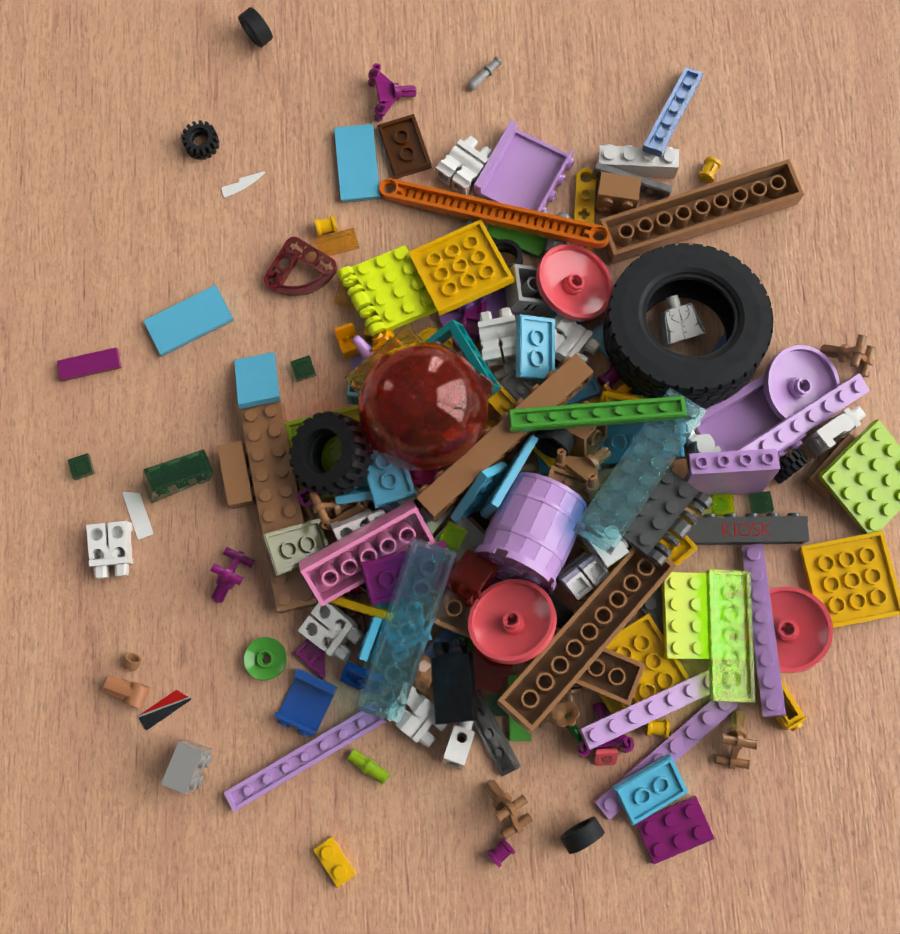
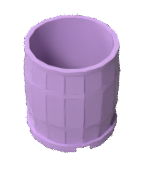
M530 472L518 473L501 504L495 510L485 531L482 544L476 548L473 556L475 559L478 557L481 559L479 565L503 581L509 579L527 580L537 584L547 594H550L557 585L556 578L565 565L579 534L584 514L587 511L586 502L571 488L552 478Z

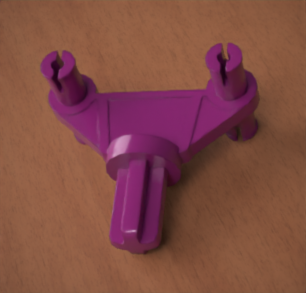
M374 63L373 68L368 73V85L371 87L376 85L379 104L375 107L374 117L376 121H381L395 101H399V98L415 97L417 90L414 85L399 86L398 83L390 81L380 72L381 66L378 63Z
M226 547L223 555L234 559L231 565L225 569L215 563L213 564L210 571L218 575L216 579L217 586L212 595L214 602L222 603L228 591L233 589L235 583L240 586L244 577L234 573L239 563L252 568L255 560L244 556V552H237Z
M604 703L593 704L595 721L607 716ZM623 734L593 749L620 746L623 753H628L633 750L634 741L631 737ZM582 740L577 746L578 755L583 758L590 754L591 750H587L584 740Z

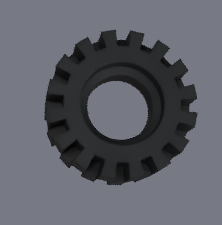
M199 120V124H196L193 121V126L188 124V130L183 129L184 135L181 134L182 143L192 158L195 157L199 160L201 156L202 160H206L205 156L207 155L211 158V153L216 154V149H219L218 135L214 127L209 125L208 122L205 121L203 124L202 120ZM205 135L208 137L207 142L203 145L197 146L193 143L197 136Z
M799 448L779 463L780 470L774 476V479L780 485L810 460Z

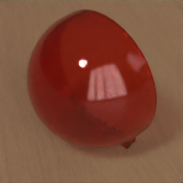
M437 340L433 342H412L398 346L381 356L369 369L364 378L358 399V415L362 430L376 453L395 466L417 471L433 470L447 466L464 456L480 438L487 421L488 398L493 393L491 388L494 382L484 374L479 375L480 371L462 354L441 344Z

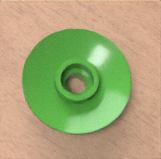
M270 637L254 640L247 647L244 654L246 670L252 677L258 680L276 678L282 673L287 662V654L283 645ZM265 655L270 656V661L268 663H265L263 661V657Z

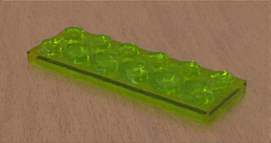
M709 569L706 571L710 701L755 703L750 571Z

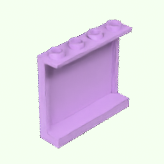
M511 120L476 180L474 193L490 201L542 212L544 209L547 211L548 208L546 206L548 202L552 203L557 194L555 191L557 186H562L566 175H564L566 170H570L574 164V150L571 149L569 154L518 130V123Z
M764 376L747 384L727 400L710 406L693 416L694 418L699 415L701 418L700 426L695 429L698 435L710 434L714 439L715 447L719 446L722 450L721 452L738 450L782 421L772 411L767 402L764 392ZM804 433L778 450L779 460L786 455L785 452L789 449L794 451L803 445L802 441L807 435Z
M777 448L689 454L690 469L684 480L707 496L762 493L780 470Z

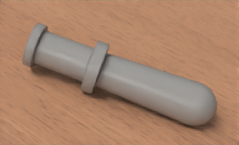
M495 56L488 65L483 66L484 69L469 81L467 87L470 91L475 90L488 75L491 76L493 74V70L502 64L500 58Z

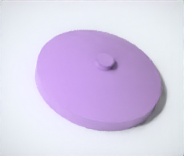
M806 345L791 346L778 352L770 360L764 375V392L767 402L772 411L782 421L840 384L838 373L830 359L818 349Z

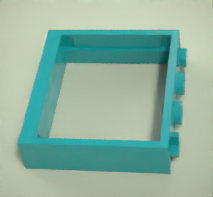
M453 319L397 364L401 378L409 385V392L422 406L423 412L428 418V425L432 430L445 433L501 390L500 385L463 325ZM454 336L483 385L439 418L414 375L412 368Z

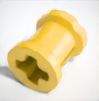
M709 156L705 158V165L697 175L699 180L705 183L714 182V175L722 165L720 160Z
M334 214L326 219H314L318 236H322L326 232H338Z
M669 719L653 720L645 724V736L660 735L664 736V738L669 737Z

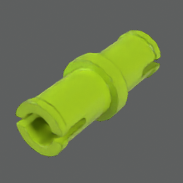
M355 748L347 758V761L363 770L362 773L364 775H370L382 785L390 775V772L376 764L373 758H367Z

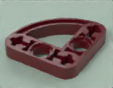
M290 237L286 240L265 274L264 283L269 289L283 295H307L325 286L336 274L338 265L333 258L300 238ZM297 243L303 252L301 253L297 249L292 251L291 244ZM309 252L317 254L313 262H309L306 259ZM286 258L289 260V266L282 269L279 266V262ZM298 260L321 273L318 278L304 285H283ZM322 260L326 264L331 262L333 268L325 271V267L320 264V261ZM277 268L281 273L284 274L281 276L275 271V269ZM271 277H272V278H275V277H276V279L278 280V283H277V284L273 283V284L271 285L272 282L270 281V278H271Z

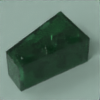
M203 449L144 469L142 482L152 504L196 484L208 482L212 477L213 470Z

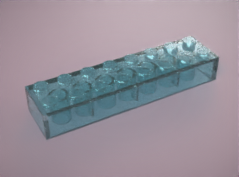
M669 388L663 397L683 395ZM685 396L687 418L646 422L573 530L609 555L612 554L707 411Z
M411 536L356 700L357 710L393 721H401L457 554L453 549Z

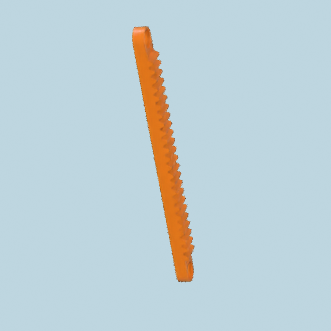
M392 178L384 179L379 185L381 196L385 200L401 203L403 206L409 205L411 208L416 207L419 210L423 208L425 211L431 210L433 213L439 212L441 215L445 213L447 216L453 215L455 218L461 217L463 220L478 221L481 219L485 225L491 224L494 227L497 225L502 229L506 227L508 230L514 229L516 232L522 231L524 234L528 232L539 237L545 236L546 239L561 240L563 243L566 241L569 244L576 243L577 246L584 245L593 248H603L609 242V231L602 225ZM387 186L395 187L391 193L384 192ZM596 233H602L605 235V238L601 241H596L593 236Z

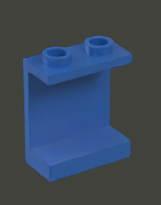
M297 668L294 674L295 679L279 712H276L274 717L279 719V724L288 728L290 725L298 728V733L309 737L310 734L315 735L338 687Z

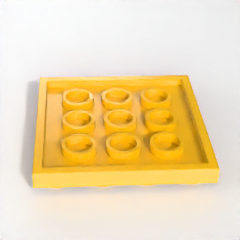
M481 219L408 252L439 316L514 283V277Z
M884 531L799 547L810 593L816 596L827 608L831 616L833 628L900 615V590Z
M649 613L622 629L606 647L646 664L630 705L690 678L678 659H665L664 636ZM599 695L610 714L627 707Z

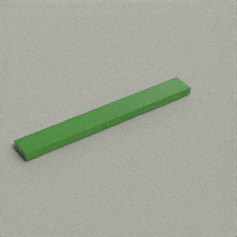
M684 396L509 409L510 432L687 418Z

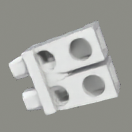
M860 406L853 410H850L848 407L825 426L805 439L804 442L814 455L818 457L836 444L834 440L842 436L844 437L860 426L859 420L864 418L866 414Z
M369 508L343 521L330 523L338 541L386 513L383 509L372 512Z
M119 521L108 524L86 525L90 559L89 567L94 568L95 578H109L108 567L115 566L116 577L128 576L129 565L133 564L131 546L132 523Z
M318 602L311 612L312 615L307 617L298 631L329 656H336L343 661L347 660L352 650L345 644L348 640L355 645L358 644L364 637V634L358 629L359 624L353 621L350 616L336 605L327 603L321 607Z

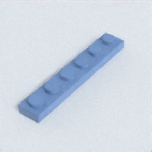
M687 67L684 68L647 137L642 151L658 157L663 155L702 80V72Z

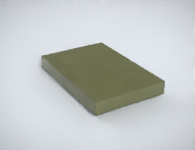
M320 518L260 536L274 577L299 570L298 562L329 546L324 529L321 527Z

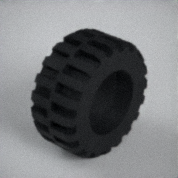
M331 411L319 412L314 414L313 418L308 417L304 420V425H300L296 430V436L292 437V448H289V454L291 455L289 462L290 467H294L292 473L295 478H299L298 482L302 486L307 487L308 490L331 496H340L345 492L350 493L354 491V486L359 487L363 483L362 478L368 476L370 472L368 471L369 465L372 466L373 463L371 454H374V448L370 446L372 439L370 435L366 434L367 429L360 425L359 421ZM338 436L342 446L341 457L332 470L325 472L321 462L323 448L331 438Z

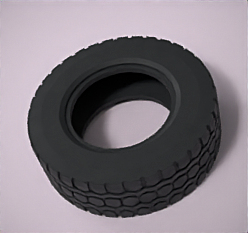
M703 244L665 245L664 248L661 246L641 255L622 272L616 281L604 318V346L614 371L619 378L622 377V381L629 388L632 387V391L640 396L643 395L645 398L684 396L686 409L705 408L710 404L713 406L732 397L752 378L764 358L772 338L773 310L769 295L766 296L767 291L763 284H760V279L755 273L752 274V270L746 264H742L736 257H731L729 253L723 250L718 251L711 246L704 247ZM674 295L697 300L710 307L718 315L725 329L726 342L718 350L706 355L686 356L675 353L661 345L652 335L648 327L646 313L657 303Z

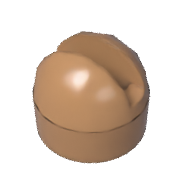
M127 653L123 659L124 669H130V672L135 671L139 668L142 659L135 653Z

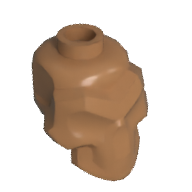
M419 653L416 656L412 655L406 663L408 667L406 679L422 695L430 699L433 696L431 658L424 653Z

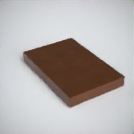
M414 114L377 125L395 179L432 168Z

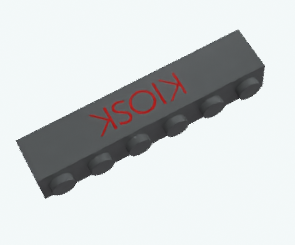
M735 513L724 514V517H716V514H704L703 517H696L697 523L691 525L692 529L687 534L695 545L804 544L809 542L808 516H800V513H788L787 516H779V513H768L766 517H758V513L745 514V517H737Z

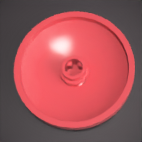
M574 244L559 245L549 250L537 267L536 282L540 295L545 303L560 316L573 321H588L598 317L607 309L613 289V281L606 265L590 250Z
M522 579L504 580L488 587L477 597L468 617L469 635L475 647L486 658L501 664H518L536 657L552 640L557 624L555 607L546 591L537 584Z
M796 587L770 589L780 672L791 674L813 668L826 656L832 643L833 624L827 608L816 596ZM748 608L744 617L743 633L747 647L756 659L750 610Z

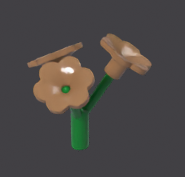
M582 687L571 688L565 694L566 703H558L555 707L556 710L552 714L550 712L538 725L539 728H542L547 721L552 724L556 723L559 727L568 729L576 742L580 744L583 738L576 726V718L579 717L580 711L573 702H575L574 694L582 691Z

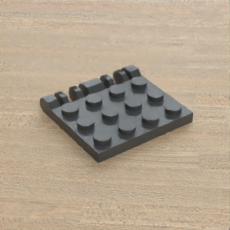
M647 451L599 508L594 517L619 537L625 539L629 545L656 566L662 567L667 560L666 557H670L671 551L665 545L659 543V540L662 538L671 546L678 547L680 544L678 539L683 540L692 529L691 525L697 523L696 517L684 509L688 507L698 515H703L705 509H708L713 501L709 496L698 491Z

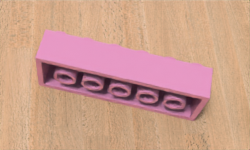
M410 500L303 559L298 564L300 572L322 607L365 583L360 562L431 544L435 540L413 500Z

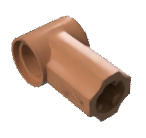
M110 675L103 686V693L124 700V703L142 709L150 687Z

